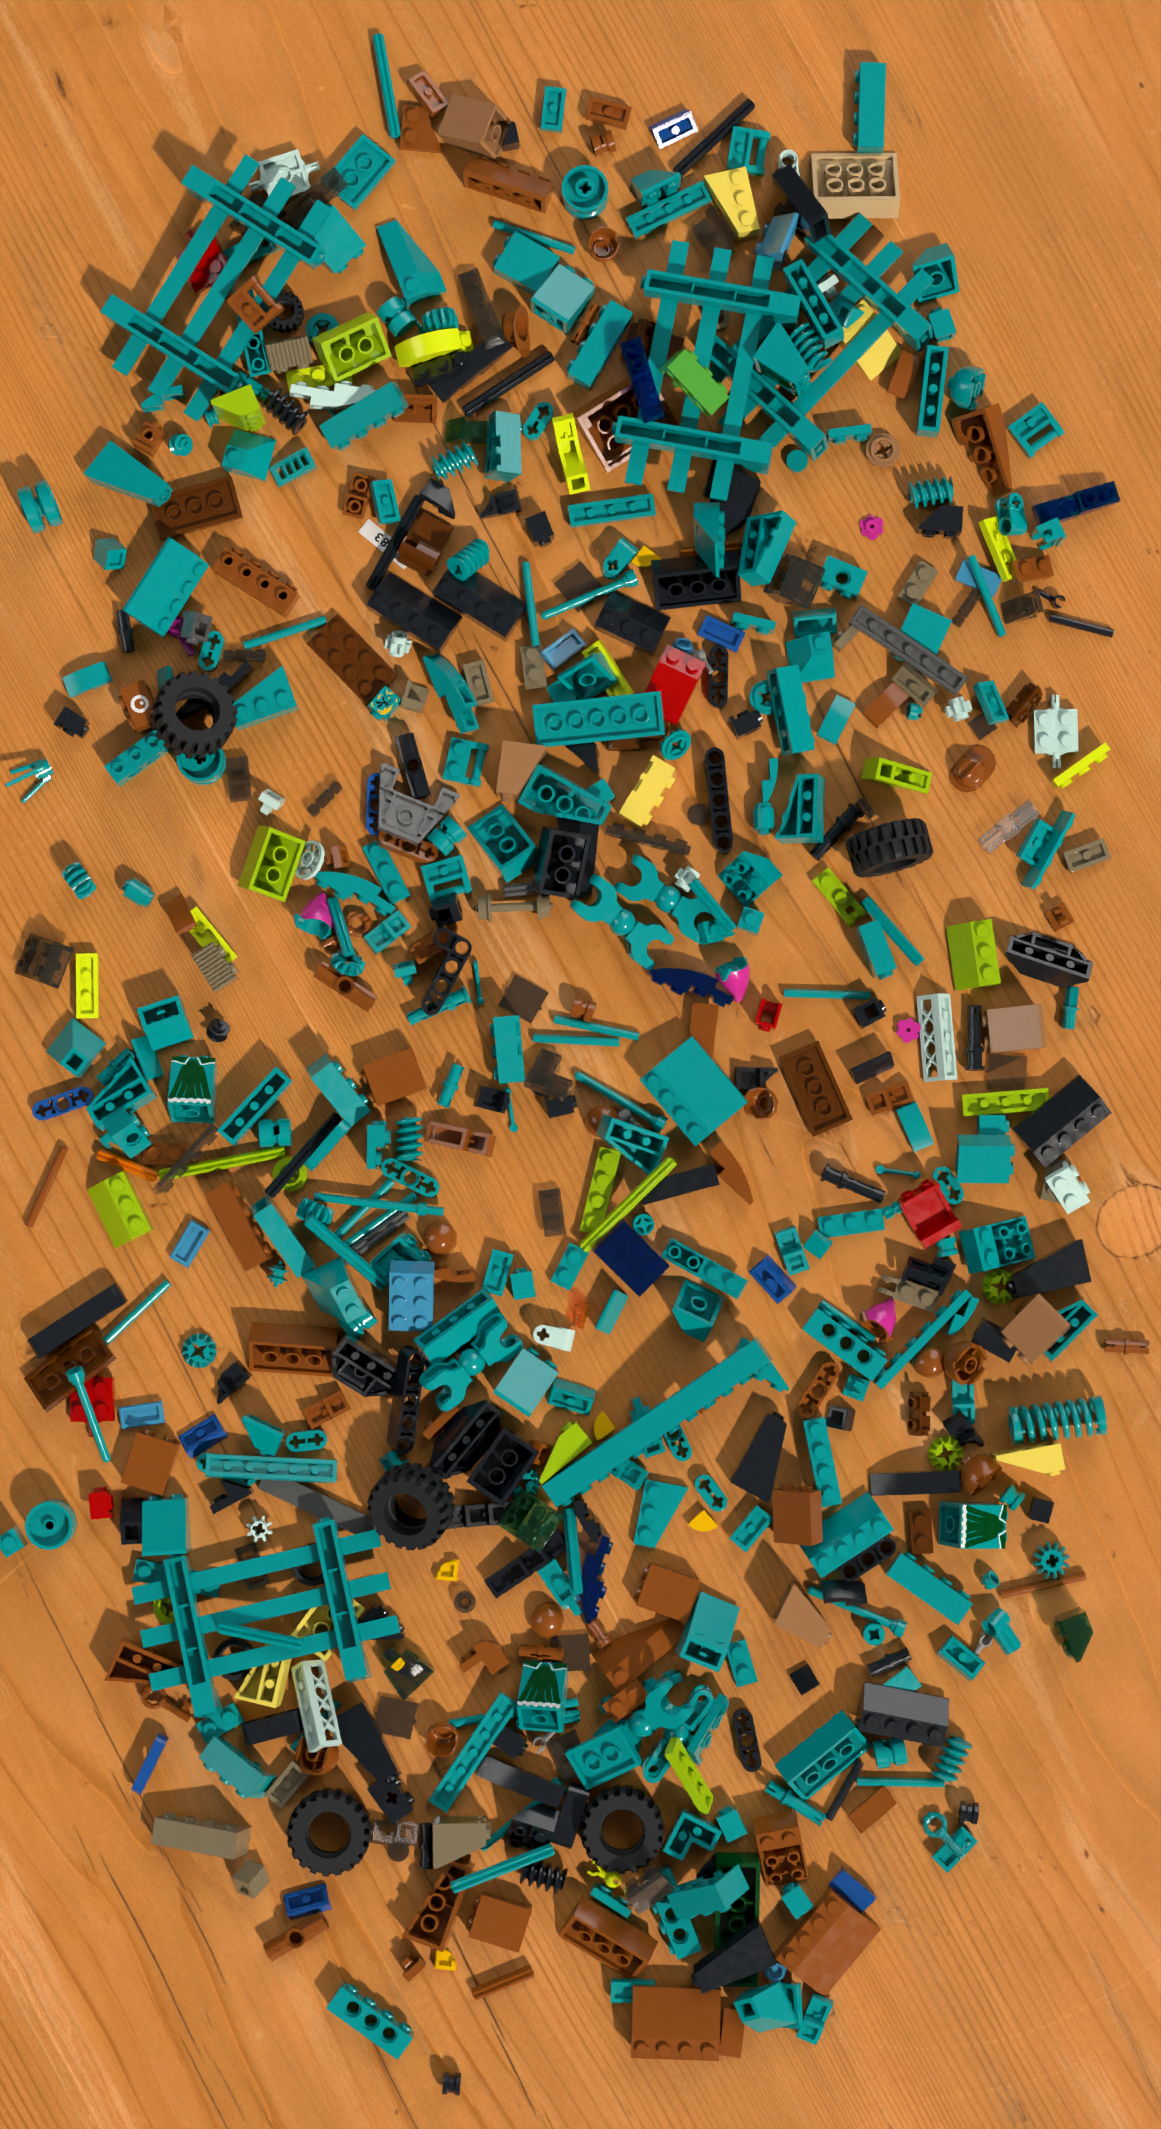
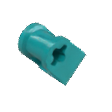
M1012 493L1007 498H999L995 502L999 531L1003 536L1023 535L1027 531L1028 526L1023 499L1018 493Z
M622 537L604 560L603 575L611 580L617 579L640 550ZM616 565V570H608L609 566Z

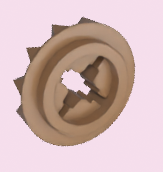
M885 433L873 436L866 446L867 459L873 466L880 468L890 467L898 460L900 455L898 441L893 436ZM879 444L883 448H889L886 452V458L882 454L875 455L879 451Z

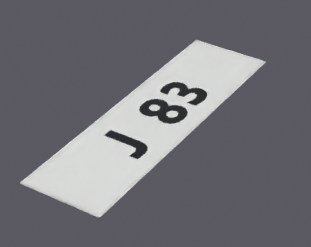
M370 519L358 531L382 552H384L391 539L386 532ZM397 551L393 561L397 563L401 568L405 569V565L397 562L399 558Z

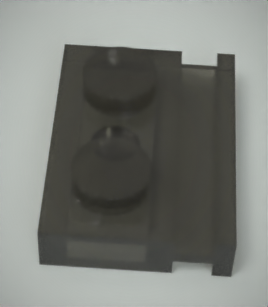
M575 1729L546 1742L563 1783L578 1777L565 1755L566 1750L581 1743Z

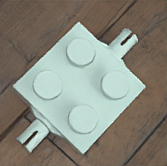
M298 149L260 161L261 180L249 183L251 192L264 188L269 196L279 179L283 177L296 186L289 197L291 199L312 192L308 173L321 169L318 161L305 165Z
M1050 695L1051 708L1034 710L1035 754L1052 756L1053 769H1056V760L1057 769L1062 768V755L1079 752L1077 709L1060 708V695Z

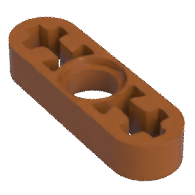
M380 831L378 834L377 843L381 848L421 864L434 863L438 856L437 848L422 840L419 843V852L415 854L418 846L412 844L413 850L406 851L402 848V843L406 841L400 839L398 845L395 846L397 837L390 835V840L386 842L384 840L387 833ZM427 850L430 851L429 858L425 857V852Z
M826 1361L816 1372L797 1402L796 1410L801 1417L810 1418L819 1408L839 1376L840 1370L836 1363ZM832 1365L834 1366L833 1371L835 1374L827 1377L826 1380L830 1381L827 1386L825 1382L817 1378L819 1375L823 1378L826 1374L824 1368H829ZM816 1383H820L824 1387V1392L820 1396H815L811 1390L812 1386ZM809 1394L812 1398L817 1399L818 1402L815 1404L812 1401L810 1404L812 1411L810 1413L806 1411L803 1414V1409L800 1406L802 1403H808L809 1398L805 1397Z

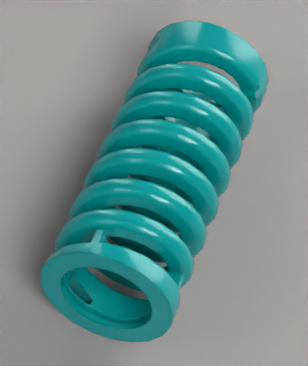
M1092 1396L1087 1399V1402L1083 1398H1078L1075 1404L1070 1399L1065 1400L1064 1404L1060 1401H1054L1052 1407L1048 1402H1043L1041 1407L1034 1403L1030 1405L1029 1410L1025 1405H1020L1019 1407L1009 1406L1008 1424L1012 1444L1014 1446L1024 1444L1023 1433H1026V1431L1023 1429V1417L1027 1426L1030 1443L1036 1442L1035 1416L1039 1426L1041 1441L1046 1442L1048 1440L1046 1415L1049 1419L1052 1438L1055 1441L1058 1440V1413L1063 1427L1064 1438L1069 1439L1071 1437L1069 1412L1073 1419L1075 1435L1077 1438H1081V1410L1086 1424L1087 1435L1093 1436L1094 1434L1092 1410L1097 1420H1094V1423L1098 1424V1428H1095L1096 1434L1106 1435L1107 1420L1102 1397Z

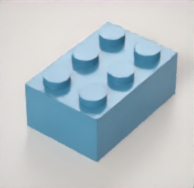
M391 1260L389 1271V1330L425 1332L433 1326L435 1262Z

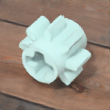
M395 630L392 634H387L384 648L389 649L388 652L391 656L402 657L404 653H409L412 639H407L408 635L404 631Z
M963 696L948 700L949 706L944 708L947 718L952 717L954 722L969 718L968 712L972 710L970 700L964 701Z
M689 866L685 870L680 867L674 876L678 879L675 884L688 893L690 891L689 883L694 879H698L700 874Z
M265 1515L260 1520L253 1516L254 1523H247L246 1525L251 1528L247 1536L253 1535L255 1537L254 1542L262 1537L265 1542L267 1540L265 1534H273V1531L269 1530V1526L273 1522L267 1523ZM261 1523L265 1531L258 1534L257 1529L254 1527Z

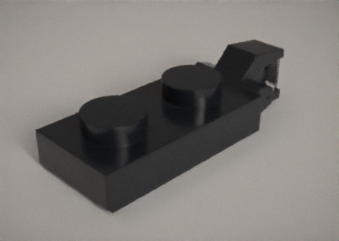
M465 351L451 352L413 365L414 384L417 387H422L454 376L459 368L470 364V357Z

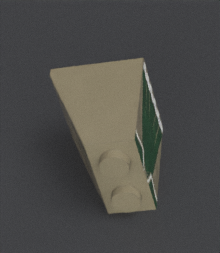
M435 1816L433 1821V1869L440 1868L486 1846L487 1839H491V1822H487V1816Z

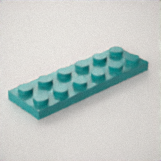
M661 691L532 705L536 745L552 747L665 735Z

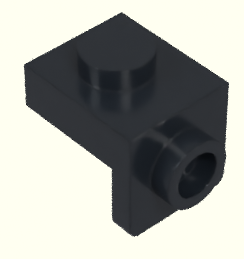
M478 1085L473 1106L504 1114L510 1103V1093Z

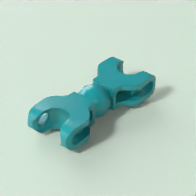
M634 854L631 862L641 870V882L636 886H628L622 882H617L614 885L615 890L630 901H641L643 899H648L653 903L655 901L660 911L672 913L678 919L679 929L683 935L702 944L700 933L695 928L694 920L699 913H710L698 897L688 899L681 896L680 891L676 887L664 886L665 884L658 878V871L655 865Z
M593 874L590 878V883L597 890L598 897L596 902L592 905H585L581 901L573 900L569 905L570 908L584 920L590 922L603 921L605 924H608L614 934L622 936L626 940L629 957L644 969L651 971L654 967V961L647 955L648 944L653 940H660L664 944L671 945L675 938L661 925L655 923L642 924L636 921L631 911L622 909L618 904L615 887L601 876Z
M495 1313L480 1324L477 1337L471 1343L474 1349L463 1351L459 1356L458 1362L453 1358L447 1363H434L421 1374L419 1381L423 1388L434 1390L443 1385V1389L436 1396L435 1400L440 1410L449 1411L464 1399L466 1388L473 1381L470 1376L481 1373L485 1363L491 1366L498 1361H510L522 1350L523 1342L520 1337L514 1334H510L500 1340V1336L508 1327V1322L503 1314Z
M665 1678L647 1694L645 1700L646 1707L644 1709L637 1710L630 1718H621L616 1723L610 1718L596 1730L593 1737L621 1724L635 1749L639 1752L642 1737L650 1736L659 1727L676 1729L695 1710L689 1703L679 1707L669 1702L667 1693L673 1686V1683L668 1678Z
M698 1684L693 1688L683 1705L689 1703L695 1711L676 1729L665 1728L664 1735H662L644 1759L642 1764L643 1776L648 1782H659L671 1766L665 1757V1749L670 1738L679 1737L683 1746L686 1745L691 1736V1731L693 1732L711 1708L714 1699L712 1691L707 1685ZM700 1695L707 1696L704 1701L697 1700ZM653 1765L658 1767V1769L655 1771L649 1770V1768Z

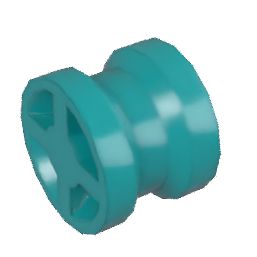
M647 1214L636 1216L633 1221L634 1231L640 1235L650 1234L654 1229L653 1218Z
M956 1237L943 1238L935 1242V1245L938 1247L937 1257L959 1254L958 1249L955 1248Z
M1010 1484L1003 1491L998 1501L1006 1503L1009 1509L1014 1511L1023 1501L1026 1494L1018 1492L1015 1486Z
M869 1622L863 1627L862 1635L868 1644L876 1646L884 1641L885 1631L880 1624Z

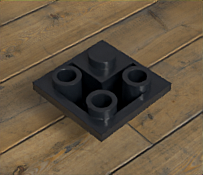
M538 1804L513 1815L504 1843L527 1851L550 1844L559 1810Z

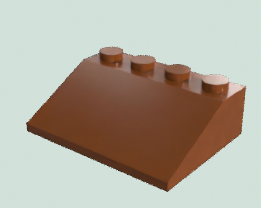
M644 368L573 412L575 423L607 473L629 460L632 445L615 442V435L611 434L613 422L618 421V416L637 419L647 371ZM660 392L654 422L679 426Z
M829 1887L816 1902L814 1908L806 1914L774 1953L775 1959L825 1997L881 1929L832 1887Z
M633 1985L631 2058L719 2061L721 1988L719 1987L702 1994L699 1987Z

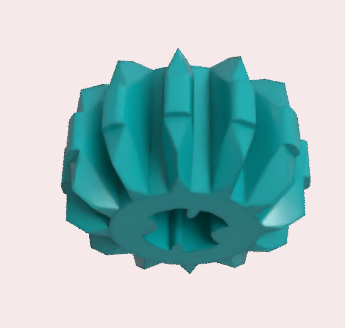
M439 307L438 309L426 312L422 316V325L425 333L459 328L457 314L453 308Z
M74 862L62 871L63 878L79 899L82 900L85 897H89L96 890L95 883L80 863Z
M309 1198L302 1199L296 1212V1216L301 1220L305 1221L306 1218L313 1215L326 1227L331 1223L334 1214L331 1208Z
M1046 1541V1549L1038 1545L1037 1548L1041 1553H1033L1034 1557L1039 1558V1560L1032 1562L1034 1566L1040 1565L1036 1572L1040 1574L1044 1571L1045 1578L1049 1577L1050 1572L1054 1579L1057 1578L1056 1571L1064 1575L1065 1572L1061 1567H1069V1564L1063 1562V1560L1069 1559L1070 1556L1063 1554L1066 1550L1064 1546L1058 1549V1542H1054L1051 1548L1050 1542ZM1049 1555L1056 1558V1560H1053V1565L1046 1562L1049 1559Z

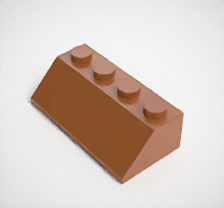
M478 156V158L471 157L463 172L464 187L544 214L546 213L553 193V183L545 177L539 176L536 178L530 176V173L527 171H515L506 164L498 163L497 165L482 156Z
M252 1322L249 1336V1371L332 1377L331 1352L339 1343V1328Z
M584 1895L576 1904L558 1934L559 1937L628 1979H635L650 1961L658 1943L651 1935L642 1932L630 1922L621 1919L612 1911L603 1908L594 1900Z

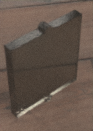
M581 561L571 570H566L565 575L554 583L568 601L602 587ZM594 599L582 605H579L574 609L577 612H580L589 603L592 604L594 602Z
M515 974L509 987L505 988V994L498 1006L532 1023L538 1011L542 1010L541 1005L548 992Z
M989 1054L988 1069L985 1071L987 1074L986 1089L999 1091L1025 1090V1078L1028 1076V1073H1026L1027 1057Z
M588 1634L556 1635L550 1638L551 1647H564V1660L560 1663L567 1664L568 1671L590 1670V1654L592 1651L589 1649Z
M381 1695L378 1711L375 1712V1721L381 1733L411 1739L413 1725L416 1723L415 1716L418 1703Z

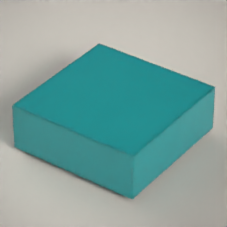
M815 1229L804 1243L803 1248L821 1259L833 1241Z

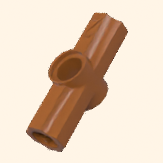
M325 961L319 965L313 977L366 1012L370 1010L377 999L376 995L353 981L350 977L338 972ZM343 981L351 983V989L348 992L340 990V984Z
M319 1911L264 1943L265 1953L273 1962L329 1929L328 1922L324 1914ZM294 1931L299 1932L302 1939L295 1941L291 1938L290 1934Z

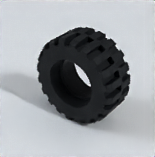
M189 671L188 675L182 672L177 674L176 678L171 677L161 687L152 704L153 708L150 717L153 719L151 722L152 729H157L155 736L158 741L161 739L164 741L163 746L167 750L169 748L174 749V754L178 756L181 753L185 754V758L190 759L194 755H197L198 759L205 758L207 753L211 756L225 745L236 726L237 718L235 716L238 711L237 706H233L235 702L234 696L228 694L229 688L226 685L222 686L219 684L220 679L216 677L211 679L208 677V673L202 672L201 675H197V671ZM190 699L205 705L212 715V726L209 729L198 731L183 725L175 712L177 702Z
M920 818L896 820L871 827L852 835L846 843L853 873L860 878L882 876L923 863L930 859L933 854L927 825Z
M409 1462L402 1463L401 1466L395 1465L383 1474L371 1490V1494L368 1497L369 1506L367 1507L368 1515L372 1516L370 1522L372 1526H376L378 1535H383L386 1538L385 1541L389 1544L392 1542L396 1544L395 1547L402 1549L406 1547V1550L413 1551L416 1547L418 1550L425 1549L427 1546H432L436 1543L451 1523L455 1511V1504L452 1503L454 1495L452 1492H449V1484L443 1482L442 1476L439 1473L435 1474L432 1472V1468L428 1466L423 1468L422 1464L414 1463L411 1466ZM396 1494H407L420 1501L425 1508L427 1518L416 1519L405 1514L397 1503Z
M616 1785L609 1790L605 1788L601 1790L599 1795H594L589 1805H586L581 1818V1839L583 1848L585 1847L586 1854L595 1861L597 1866H603L606 1868V1871L611 1873L613 1871H618V1874H625V1871L637 1872L638 1868L648 1866L651 1859L654 1860L658 1855L659 1848L661 1849L664 1836L661 1811L650 1795L647 1796L641 1789L638 1788L636 1790L628 1785L626 1787ZM625 1809L632 1811L642 1822V1836L639 1842L630 1848H614L608 1845L602 1836V1823L605 1817L615 1810Z
M330 1787L324 1788L322 1791L315 1790L311 1792L309 1796H305L295 1807L287 1827L288 1847L292 1849L291 1854L293 1858L300 1861L299 1865L302 1868H309L310 1873L315 1875L318 1872L326 1877H329V1874L338 1876L344 1871L348 1872L353 1869L354 1865L359 1864L363 1859L371 1840L372 1823L369 1820L368 1810L364 1809V1804L361 1800L357 1801L354 1798V1794L350 1792L348 1794L344 1793L343 1789L339 1788L336 1790H331ZM333 1812L339 1814L347 1821L350 1828V1837L342 1849L329 1852L321 1850L313 1844L309 1836V1827L311 1821L318 1814Z

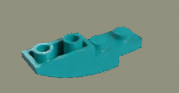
M251 289L248 294L255 299L253 289ZM236 313L237 319H238V324H239L242 319H241L240 316ZM261 329L257 334L254 333L244 349L250 377L271 373L263 330Z
M439 654L423 657L438 698L446 697L460 734L479 729L472 710L478 704L460 673Z
M318 872L314 876L317 879L315 882L317 885L325 890L327 887H330L335 891L334 895L343 901L346 898L352 900L356 893L358 895L356 899L366 905L369 902L376 906L374 910L383 916H386L387 913L392 915L396 910L395 906L379 897L383 891L381 887L360 877L339 872Z
M673 1238L670 1239L661 1255L662 1258L737 1300L748 1283V1280Z

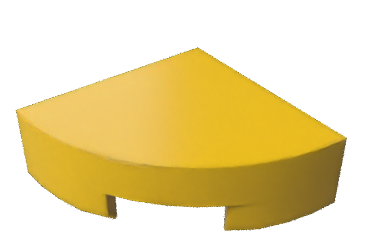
M644 545L633 558L631 564L637 567H650L651 560H660L661 558Z
M604 1411L600 1412L594 1423V1434L597 1441L615 1429Z
M704 1509L687 1523L691 1528L702 1532L711 1531L718 1527Z
M459 1559L445 1562L439 1568L435 1580L457 1581Z
M447 1948L443 1952L436 1950L434 1969L456 1971L455 1958Z

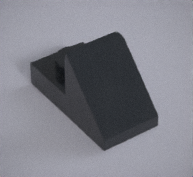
M222 1479L221 1483L228 1496L225 1497L222 1494L213 1499L214 1504L210 1506V1509L215 1514L249 1496L254 1491L250 1487Z

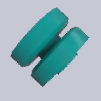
M579 165L571 169L563 179L562 204L572 217L580 220H591L599 216L605 210L608 202V181L598 168L590 165Z
M46 479L35 482L34 488L37 497H35L29 486L17 489L22 511L34 534L45 531L46 524L43 516L46 517V520L52 527L63 524L57 502Z
M222 748L218 749L211 756L207 753L205 756L206 761H202V764H199L197 755L190 759L185 758V754L181 753L180 756L177 755V765L180 772L190 782L196 785H210L217 782L223 776L227 765V758Z
M55 1499L44 1501L32 1508L25 1522V1531L30 1542L38 1548L45 1550L57 1549L70 1541L77 1528L76 1514L71 1506L64 1501ZM47 1522H53V1529H51V1526H48Z

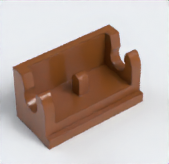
M403 394L409 407L404 409L405 412L402 415L394 418V422L437 424V395Z
M433 931L408 946L418 964L423 963L443 950L434 943L432 939ZM445 931L439 932L436 936L437 941L440 943L446 942L448 933Z

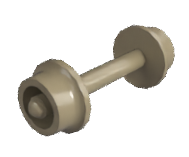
M537 893V902L491 904V894H488L486 897H478V905L474 909L479 913V920H488L489 923L492 922L491 912L538 911L539 921L541 918L550 917V909L554 905L550 902V896L547 894Z

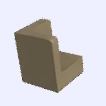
M408 680L400 704L401 708L422 714L429 689L414 685L412 681Z
M247 1860L232 1877L237 1892L252 1899H255L270 1881L265 1866L251 1860Z

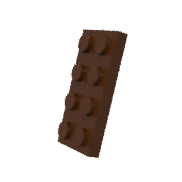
M231 475L173 491L169 500L160 507L150 504L161 541L166 540L168 537L181 536L243 518Z
M338 614L306 643L366 706L384 686L387 687L397 677L396 673Z
M815 1041L778 1058L812 1137L853 1120L819 1041Z
M92 1324L24 1377L43 1409L49 1412L76 1391L75 1385L68 1381L66 1375L69 1369L77 1366L83 1367L85 1373V1381L83 1383L85 1384L117 1358L97 1328Z

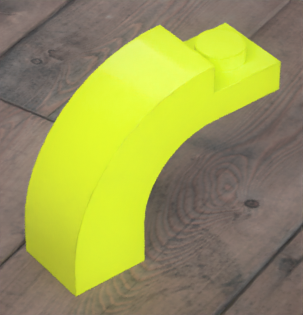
M458 328L424 333L395 346L399 367H413V365L451 352L465 351L468 354L474 349L470 331H459Z
M573 413L552 418L557 449L569 494L590 490Z

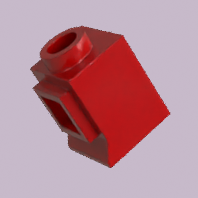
M761 998L754 1024L758 1025L757 1029L765 1032H770L771 1029L775 1030L783 1004L773 1003ZM763 1010L774 1013L771 1023L761 1020Z
M107 1486L96 1487L94 1492L88 1493L91 1520L113 1518L115 1516V1513L112 1511L114 1509L113 1493L107 1490Z

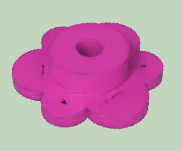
M869 515L867 519L860 521L861 534L867 536L870 540H875L878 535L883 533V520L881 518H874V516Z
M908 1018L906 1021L900 1020L897 1023L899 1030H897L896 1034L898 1037H902L903 1042L909 1043L912 1039L915 1040L919 1037L918 1032L921 1030V1026L919 1023L914 1022L912 1018Z

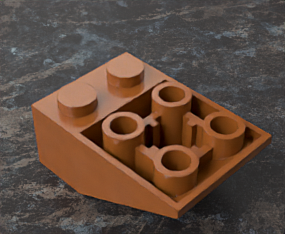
M796 1810L753 1818L766 1887L809 1879Z

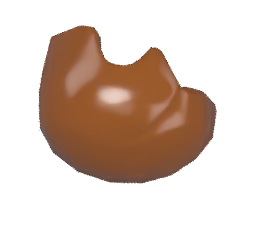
M599 226L592 230L587 240V250L590 256L598 262H608L613 259L620 245L617 240V233L608 226Z
M756 1087L748 1090L744 1095L748 1101L743 1106L747 1115L753 1116L757 1120L771 1118L776 1113L778 1100L772 1090L765 1087Z
M594 1106L586 1114L584 1123L587 1131L593 1136L599 1137L596 1132L603 1114L619 1119L618 1112L611 1106Z
M436 1220L428 1224L423 1231V1242L432 1253L445 1255L456 1246L457 1233L447 1222Z
M925 1345L912 1359L914 1370L926 1378L940 1376L945 1370L943 1366L945 1355L938 1347Z
M545 1602L539 1604L531 1615L530 1624L532 1630L539 1637L551 1638L556 1636L563 1626L564 1615L562 1609L555 1603Z
M437 1722L430 1726L425 1738V1746L428 1752L435 1757L444 1758L452 1755L459 1741L458 1731L447 1722Z

